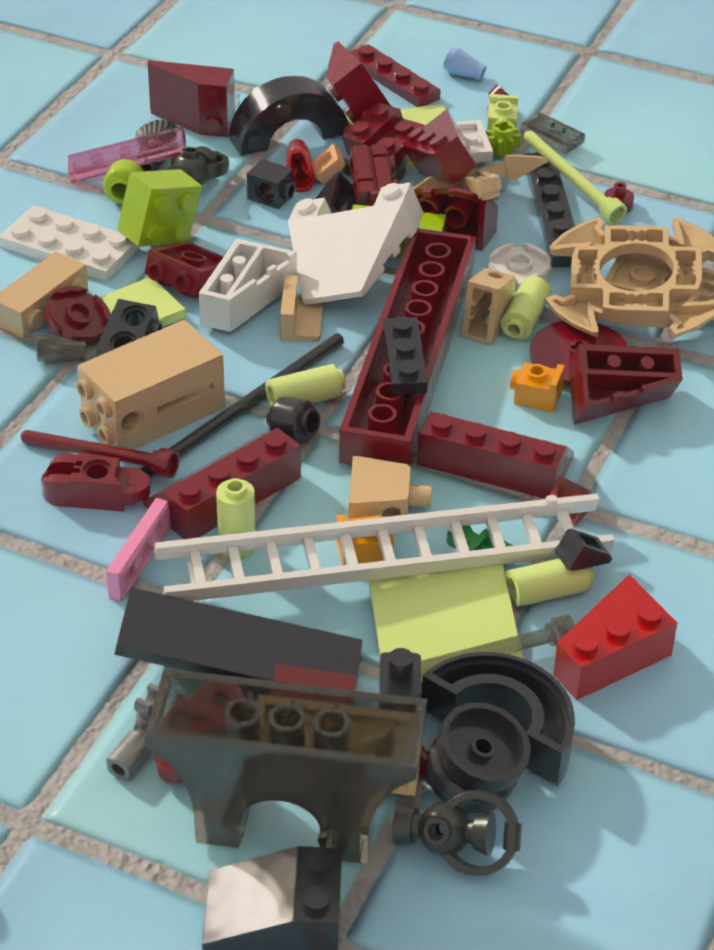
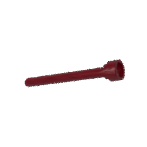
M24 430L20 435L21 441L25 444L78 454L80 452L120 458V462L149 467L150 471H153L156 476L172 479L179 468V453L173 449L160 448L149 453L32 430Z

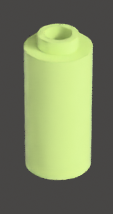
M529 276L522 281L501 319V328L507 336L523 340L531 335L547 304L545 298L552 294L551 287L547 281L538 276Z
M334 364L268 379L265 383L270 408L277 399L283 396L308 399L314 404L341 397L342 389L346 388L344 374Z
M238 478L221 483L216 490L218 536L255 532L254 487L249 482ZM255 549L239 551L240 559L249 557L254 553ZM221 553L225 557L229 558L228 553Z
M560 559L507 570L505 574L510 600L515 608L588 591L591 582L595 578L593 567L570 571L566 569Z

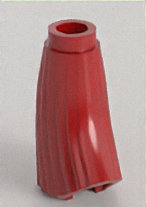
M294 139L289 143L287 149L286 167L293 169L294 182L296 184L295 191L307 192L314 187L316 182L314 164L305 142L301 139Z

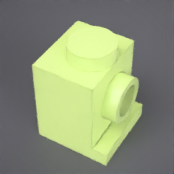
M490 94L487 130H492V125L501 120L512 122L515 128H517L518 96Z

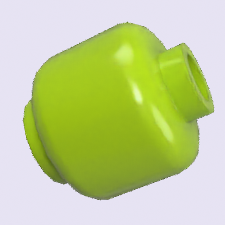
M120 159L109 167L104 177L103 188L107 197L113 202L123 205L130 172H144L142 167L136 162Z

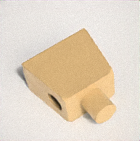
M484 268L469 279L461 337L489 345L494 343L502 330L501 319L513 299L516 280L514 275ZM489 315L485 321L482 319L484 316Z
M353 456L348 519L381 515V517L408 515L409 506L431 507V486L410 485V466L407 464Z

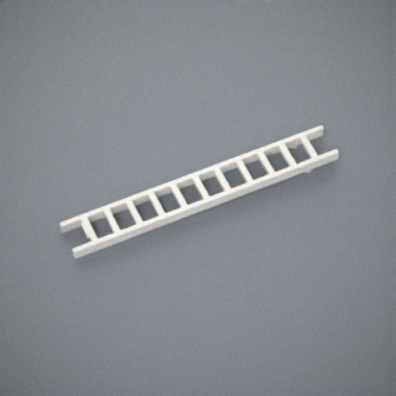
M598 494L561 498L549 495L543 500L156 542L155 560L189 557L190 562L187 563V571L190 583L164 586L163 595L197 601L559 558L555 553V549L560 540L542 542L534 518L556 515L564 535L567 529H574L569 514L596 511L599 497ZM521 519L529 544L506 547L498 522ZM485 523L493 548L469 551L462 526ZM449 527L457 552L432 555L424 530ZM413 532L420 557L395 559L389 534ZM613 534L596 536L606 549L611 552L615 541ZM377 536L384 561L358 564L352 538ZM340 540L346 565L321 568L314 543ZM303 544L309 570L283 572L277 547ZM265 548L271 574L244 577L239 551ZM228 553L233 578L206 581L200 555Z

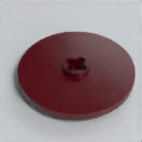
M560 321L545 326L534 335L530 343L529 355L532 364H540L554 369L557 368L558 364L565 365L563 385L570 386L568 363L579 344L628 346V344L620 334L602 324L597 323L599 333L598 337H594L572 327L565 321Z

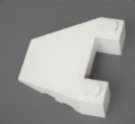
M411 182L403 184L391 183L381 187L376 202L372 207L331 213L325 198L314 200L308 198L296 203L288 223L293 251L297 252V274L304 305L365 295L385 271L383 266L390 255L392 258H395L401 251L399 248L400 243L405 237L411 239L418 229L423 211Z

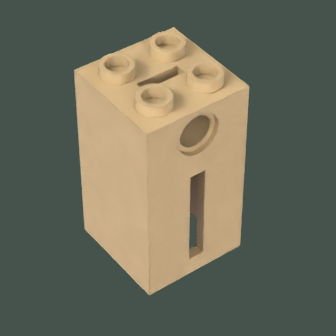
M185 319L77 365L79 380L76 382V388L81 398L79 415L83 424L88 428L91 427L98 434L103 444L135 450L225 409L223 354Z

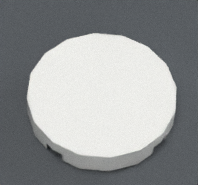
M508 243L496 248L490 254L488 269L514 275L516 278L515 289L519 288L526 277L538 276L545 281L550 277L551 259L549 255L541 248L532 244L523 243L522 247H514L515 243Z

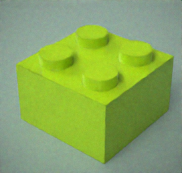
M181 169L130 172L117 230L137 247L175 244L183 241L189 242L202 185Z

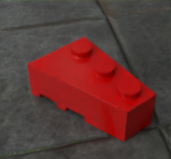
M629 574L557 642L553 675L576 700H579L671 656L678 623Z

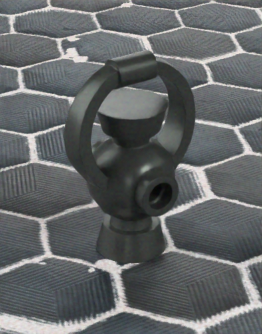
M198 146L196 148L185 147L180 152L172 155L171 166L166 170L181 169L199 184L203 185L207 179L217 178L228 172L229 158L219 151H212L205 146Z
M477 789L464 791L448 802L432 804L426 808L423 814H420L418 808L403 802H399L395 809L392 825V837L395 845L415 843L417 838H419L426 849L443 856L446 862L454 869L468 875L484 876L500 871L513 859L516 851H520L522 823H519L510 804L501 796L490 791ZM480 799L488 801L499 808L507 822H504L503 850L506 851L498 861L491 865H473L457 855L469 843L472 844L473 850L490 856L496 839L495 813L478 814L474 820H470L466 812L459 807L466 800Z

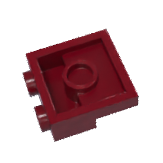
M378 102L372 108H366L357 123L348 125L344 129L342 139L348 156L351 154L353 145H367L370 147L373 144H385L388 149V155L394 156L396 165L407 155L401 146L402 143L408 140L407 135L418 127L423 128L425 125L404 119L399 108Z
M183 241L150 249L144 274L160 285L173 286L183 295L197 298L199 297L200 290L224 256L191 242Z

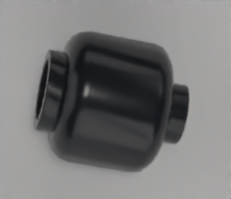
M280 397L273 403L266 416V422L270 431L279 428L298 444H304L316 435L321 421L319 412L310 400L296 397Z

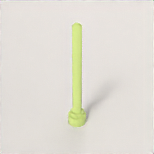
M527 131L524 134V140L543 157H547L548 162L599 206L600 216L609 225L617 224L624 218L627 206L618 198L606 197L533 131Z

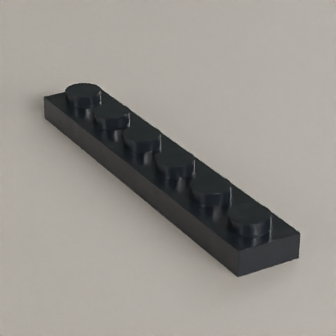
M538 152L524 153V155L543 157ZM547 162L526 175L547 252L551 259V267H571L572 257L551 255L549 246L561 234L573 228L575 224L560 173L550 162Z

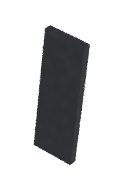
M131 587L114 655L212 677H228L235 679L239 683L272 690L276 664L358 676L363 640Z

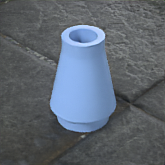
M451 48L443 64V68L448 70L449 74L473 78L478 81L482 80L487 69L486 65L480 63L461 48Z

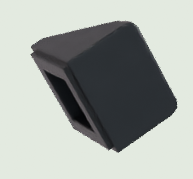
M572 528L566 530L555 549V553L561 562L570 571L608 564L613 559L598 537Z

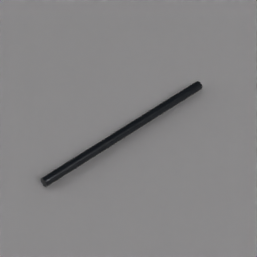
M335 333L270 379L307 370L343 345L344 338L341 334ZM266 382L168 449L177 450L179 457L188 453L267 398ZM142 466L139 468L148 474L149 478L155 475L153 471H150L149 467Z

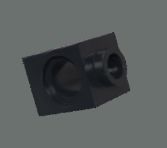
M261 159L246 173L248 200L279 209L295 193L296 184L292 168Z

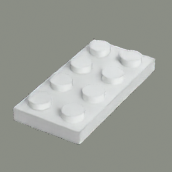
M34 205L0 235L1 248L41 261L57 251L86 264L87 276L106 282L140 249L121 232Z

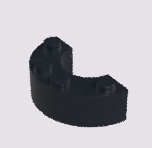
M285 76L262 84L242 101L232 118L229 138L241 156L267 151L274 133L284 124L294 120L310 121L323 140L343 136V131L349 123L344 111L321 83L303 76Z
M474 652L446 659L422 675L421 709L442 721L454 708L466 703H488L504 709L519 721L528 734L531 753L526 769L556 786L560 784L570 762L575 713L568 693L561 683L548 671L533 662L517 656L497 652Z

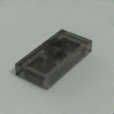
M541 112L521 123L522 133L525 134L527 131H533L550 147L565 154L585 142V134Z

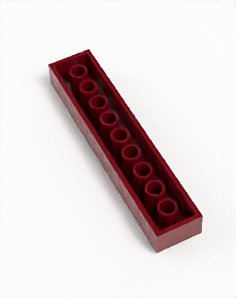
M418 228L413 237L408 240L339 430V463L352 465L353 456L407 464L411 469L418 446V433L427 418L467 291L468 281L473 272L476 236ZM417 317L428 381L427 393L392 395L383 333V319Z

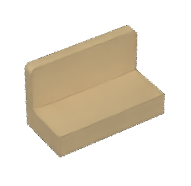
M285 275L280 312L281 341L319 342L321 339L324 302L304 305L302 296H298V275Z

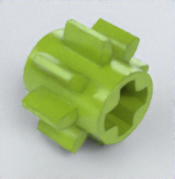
M497 121L492 125V130H485L494 156L506 157L514 153V148L521 147V135L518 134L519 128H515L512 122Z

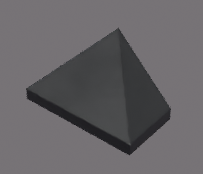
M339 171L333 175L315 198H325L331 213L352 210L353 205H356L353 185Z

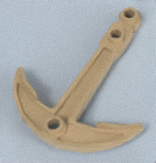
M507 155L504 158L505 162L472 169L455 184L436 180L435 177L429 176L413 187V189L463 188L477 194L478 199L482 198V201L501 196L500 189H502L500 176L508 174L509 179L514 181L546 164L548 160L547 157Z

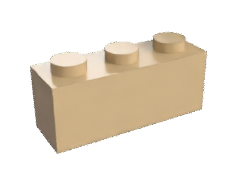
M56 251L0 292V328L23 339L46 323L44 311L47 301L57 289L66 286H78L88 289L86 264Z

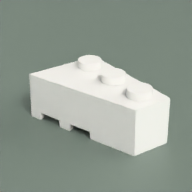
M236 239L199 292L200 325L231 332L282 295L285 275H297V252Z

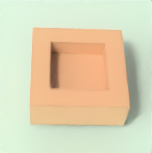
M334 143L313 160L315 178L322 184H325L338 171L341 173L345 167L342 152Z

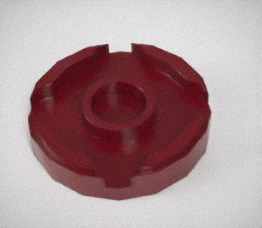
M66 286L57 289L48 299L44 311L46 324L53 334L69 344L90 346L99 343L111 316L109 308L98 295L92 296L86 293L88 289L78 286Z

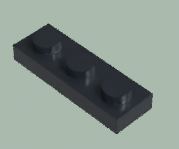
M417 317L383 319V333L392 395L427 393L428 381Z

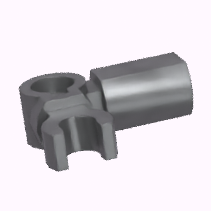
M152 683L147 685L148 694L146 700L139 697L135 700L134 709L138 713L136 714L134 730H130L106 759L108 771L124 781H130L151 755L153 744L160 746L164 742V740L159 738L158 728L169 719L167 711L163 707L166 692L163 688Z

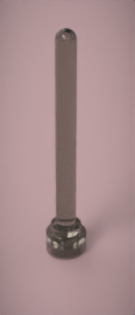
M569 614L554 617L550 623L545 624L543 629L421 660V677L436 664L462 654L474 652L510 654L548 643L550 646H556L557 642L575 626L574 621Z

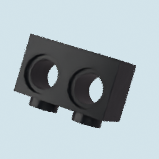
M118 299L96 347V356L98 357L163 329V323L159 320L156 306Z

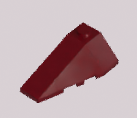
M461 188L414 189L423 212L446 215L445 232L476 236L475 249L483 251L496 233L498 205L492 199L482 201V198L478 199L477 194ZM380 190L370 193L369 206H374Z

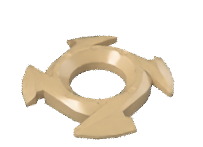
M600 216L582 222L561 234L549 246L551 255L572 257L570 295L565 297L557 294L546 297L545 302L566 323L594 337H598L599 333L595 318L616 324L669 328V337L673 338L690 333L714 319V299L698 301L702 286V263L707 260L714 262V236L697 225L679 218L672 219L674 236L669 235V228L657 226L605 225ZM626 255H645L664 261L670 267L672 275L668 281L657 288L646 291H628L609 284L602 277L600 271L611 259Z

